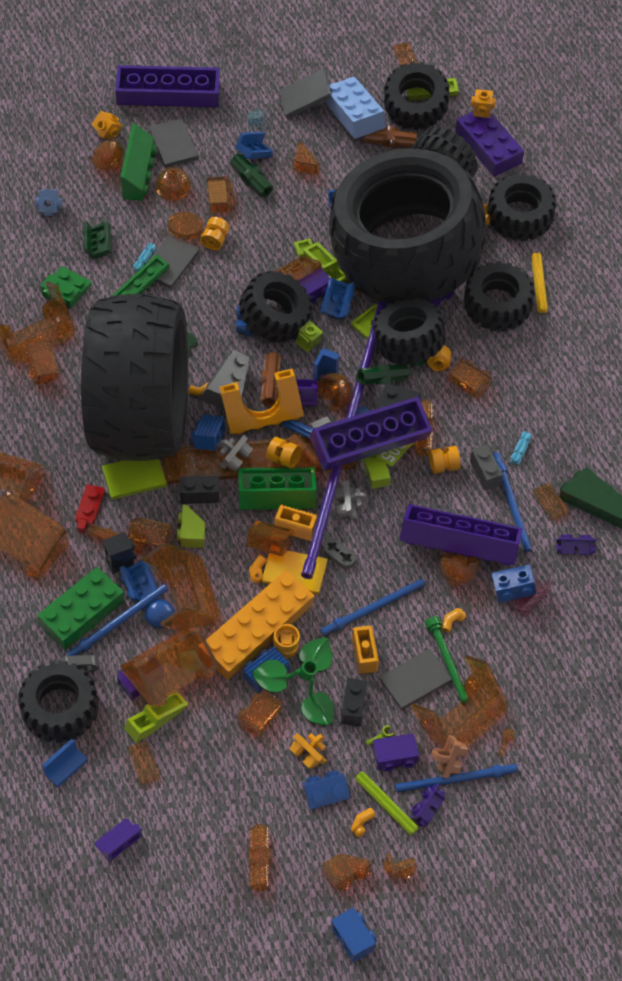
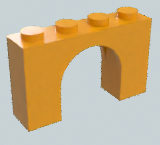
M293 368L274 373L278 387V399L266 411H252L244 405L238 382L219 386L231 434H242L246 430H258L266 425H278L283 421L298 420L304 416Z

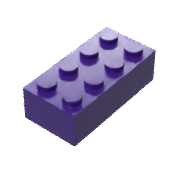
M471 112L457 119L455 132L459 137H463L466 143L470 144L471 150H474L476 157L493 177L522 164L524 150L492 113L490 118L476 117Z

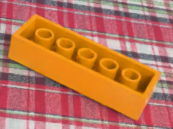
M286 569L200 645V655L229 680L273 641L274 632L277 627L282 624L291 625L311 608L315 595Z

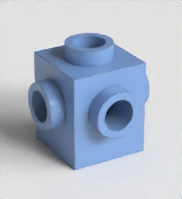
M39 190V197H36V207H39V212H44V215L53 216L54 213L59 211V208H62V198H59V190Z

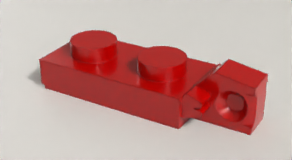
M86 484L75 522H78V533L84 534L87 526L95 523L105 488Z

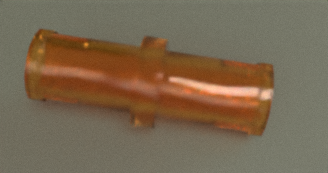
M297 433L289 438L288 442L301 446V457H305L313 467L320 464L316 452L309 443H306Z

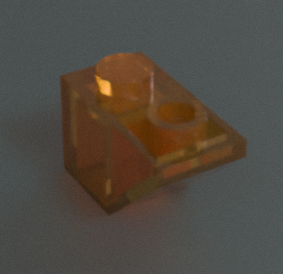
M339 853L322 863V872L335 891L340 888L345 890L352 885L353 880L357 878L360 880L364 879L370 874L372 862L369 859Z

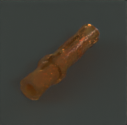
M90 524L87 531V536L100 540L118 535V533L113 532L110 528L104 529L94 524ZM132 538L135 546L134 552L142 555V550L145 549L146 543Z

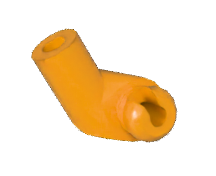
M258 555L249 568L250 578L255 583L262 581V567L267 561L261 555Z
M456 608L446 614L441 631L450 633L453 622L456 620L463 621L466 618V613L462 609Z
M368 808L356 815L351 831L357 837L365 834L366 830L362 827L364 823L375 817V812L372 808Z

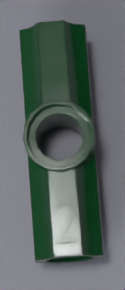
M237 153L230 160V165L240 174L241 180L245 181L248 184L247 186H251L261 197L268 196L273 191V186L263 176L260 167L256 164L252 165L243 154Z
M404 364L377 365L372 368L358 369L356 379L360 385L393 383V381L408 380L411 372L410 368Z

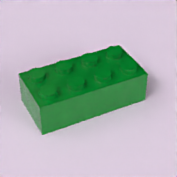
M96 567L37 614L38 624L61 648L67 650L125 602L124 592L105 573Z

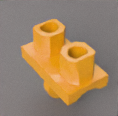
M298 733L293 736L295 741L289 749L297 757L307 750L310 754L303 763L309 769L313 770L320 763L324 765L327 762L316 750V748H319L323 751L326 748L322 744L324 741L322 734L315 737L310 733L307 737L311 741L310 744Z

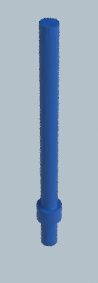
M496 452L493 456L503 474L502 485L516 527L523 528L521 542L525 553L531 552L532 548L507 476V467L503 464L500 453Z
M420 579L343 618L339 617L333 620V623L321 628L320 632L325 636L335 630L340 631L347 624L425 586V581Z
M163 584L87 639L83 638L80 640L79 644L66 654L68 656H76L82 651L86 652L93 643L169 589Z
M517 764L507 766L494 765L489 769L453 774L449 778L441 776L395 784L396 792L431 787L436 784L444 785L491 776L498 778L502 777L503 774L518 772Z

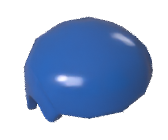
M158 598L154 600L144 610V619L152 627L164 628L169 626L174 620L175 610L171 603L165 599Z

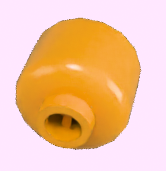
M444 345L434 357L431 356L427 360L429 368L434 371L446 370L451 363V351Z

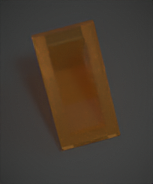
M302 141L298 142L293 159V171L312 175L320 174V163Z

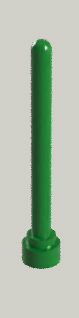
M438 616L430 617L425 621V626L436 639L461 702L466 703L468 702V696L442 636L441 620Z

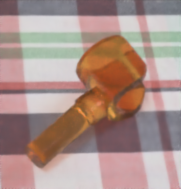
M505 729L503 731L502 744L498 756L503 757L507 741H514L513 729Z

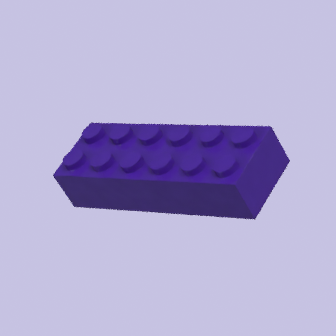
M117 65L116 105L219 107L220 68Z
M414 397L314 428L309 437L321 467L325 471L427 439L432 432V428L419 397Z
M408 504L399 540L410 545H423L428 549L437 548L447 553H460L465 557L474 556L484 561L492 560L503 565H515L523 528Z

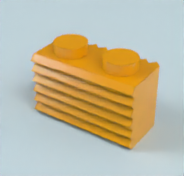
M282 504L274 520V531L312 541L317 523V515L309 514V512L306 513L305 511L302 512L301 510L298 511V509L291 507L287 508V506Z
M372 626L354 627L352 631V644L358 673L377 672L379 659Z

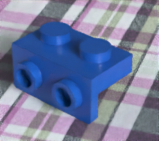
M264 132L241 133L235 147L245 158L250 160L253 158L272 157L274 152L262 143L265 137Z
M334 278L329 279L320 313L338 320L346 318L350 314L351 300L356 293V290H354L355 284H347Z
M142 559L128 569L124 566L119 567L121 571L120 578L127 586V595L132 601L138 603L158 588L150 566L145 559Z
M338 770L329 771L326 773V776L318 778V775L306 778V782H302L310 809L350 799L345 774L342 772L338 773Z

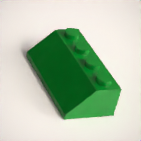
M133 123L120 177L122 199L143 201L144 195H148L149 186L147 182L151 181L150 168L154 167V158L152 157L157 153V145L154 144L153 136Z
M287 467L238 468L239 510L279 509L282 504L287 506V508L291 507L294 509L316 508L315 467H294L293 469Z

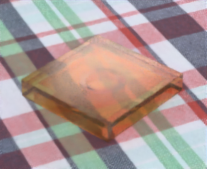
M302 255L275 270L274 273L280 271L284 275H291V278L294 280H300L320 269L322 265L320 261Z

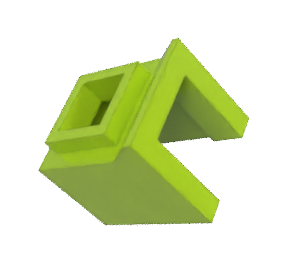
M308 321L299 329L295 343L309 353L321 342L323 331L311 321Z

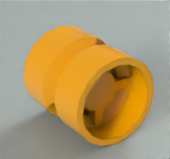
M211 217L200 237L201 244L205 248L216 251L220 250L230 230V225L222 218Z
M274 437L268 445L266 458L269 461L281 463L282 466L293 469L300 460L302 448L300 445L292 442L287 443L284 439Z
M457 446L445 447L444 451L440 448L429 450V462L433 474L444 473L445 469L449 472L460 470L461 462Z
M282 624L274 632L273 647L286 659L292 658L298 652L300 640L298 629L290 624Z

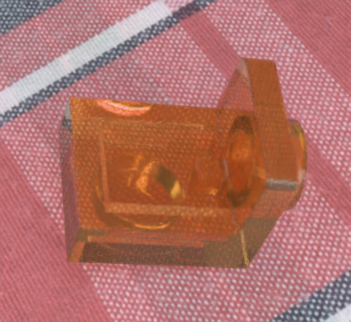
M388 853L385 856L383 867L385 873H390L392 879L399 877L406 879L414 875L417 863L414 857L394 863L391 854Z

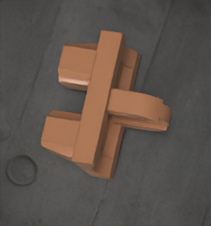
M448 735L444 749L434 748L432 750L431 756L439 762L437 768L443 773V778H449L450 774L460 773L461 763L456 760V757H465L468 748L465 743L458 742L454 736Z

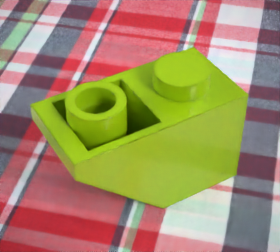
M183 505L182 512H179L178 524H181V529H177V540L181 541V547L204 548L205 522L187 505Z

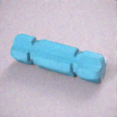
M147 244L146 249L143 250L137 259L138 261L133 265L134 271L138 272L152 257L151 254H154L157 250L155 244Z
M522 432L511 456V463L520 464L532 437L530 433Z

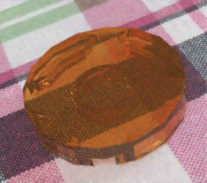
M178 212L170 216L168 220V231L177 238L186 237V239H193L202 233L203 221L194 213Z

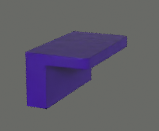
M125 818L99 838L94 845L110 862L142 837V829L137 823L133 825Z

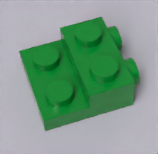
M61 266L54 275L50 274L45 279L40 288L42 295L46 299L51 298L59 306H66L71 309L92 283L88 279Z

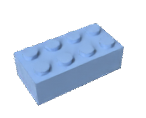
M355 77L330 85L332 97L325 100V103L354 139L386 128L384 110Z

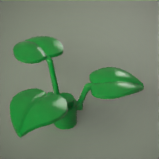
M319 638L305 644L299 653V659L303 663L302 666L289 675H286L287 670L284 664L277 660L265 661L253 670L252 674L257 684L264 690L272 693L285 690L287 687L286 679H290L295 675H299L302 680L309 681L310 697L305 698L301 704L303 716L315 724L328 726L332 723L334 708L330 697L324 692H317L313 695V682L315 681L313 677L317 671L321 672L328 669L332 663L329 638Z

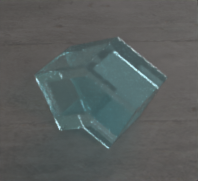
M259 108L248 113V125H260L266 119V113Z

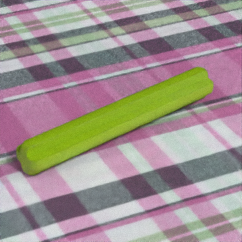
M363 771L355 777L356 781L409 835H413L418 830V826Z

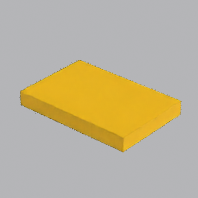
M271 547L262 583L270 584L287 569L311 593L319 595L328 559L317 557L313 578L305 579L301 576L307 559V554Z

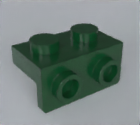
M106 221L91 226L88 222H84V230H82L84 252L92 259L112 253L110 223Z

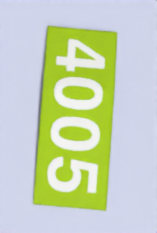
M414 443L376 454L375 458L393 467Z

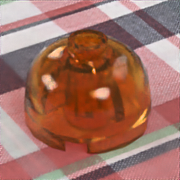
M113 137L114 141L106 140L93 151L95 155L93 157L89 156V160L96 168L103 171L110 169L114 171L122 165L120 162L124 157V150L116 137Z
M166 168L157 178V192L165 200L179 201L187 197L191 191L190 177L181 168Z
M329 373L321 376L322 379L317 383V391L320 400L324 398L330 405L326 407L330 411H336L349 404L353 395V387L347 377L340 373ZM335 399V404H331L328 400Z
M443 552L441 553L439 567L444 578L450 580V584L460 586L461 583H467L476 576L480 561H477V558L473 556L465 557L460 553L451 556V553Z

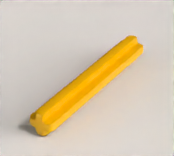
M533 253L531 258L537 311L539 313H546L548 306L542 255L540 253Z

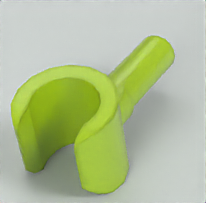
M384 726L380 734L365 741L367 746L372 744L373 740L393 737L394 732L391 734L385 733V731L390 730L391 726Z

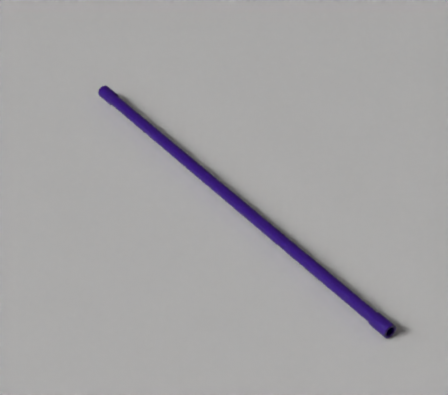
M378 302L374 320L378 313L385 309L387 303ZM373 323L360 369L370 368L376 347ZM357 380L346 418L356 416L365 385H360ZM343 465L331 470L307 559L301 576L305 579L313 578L317 556Z

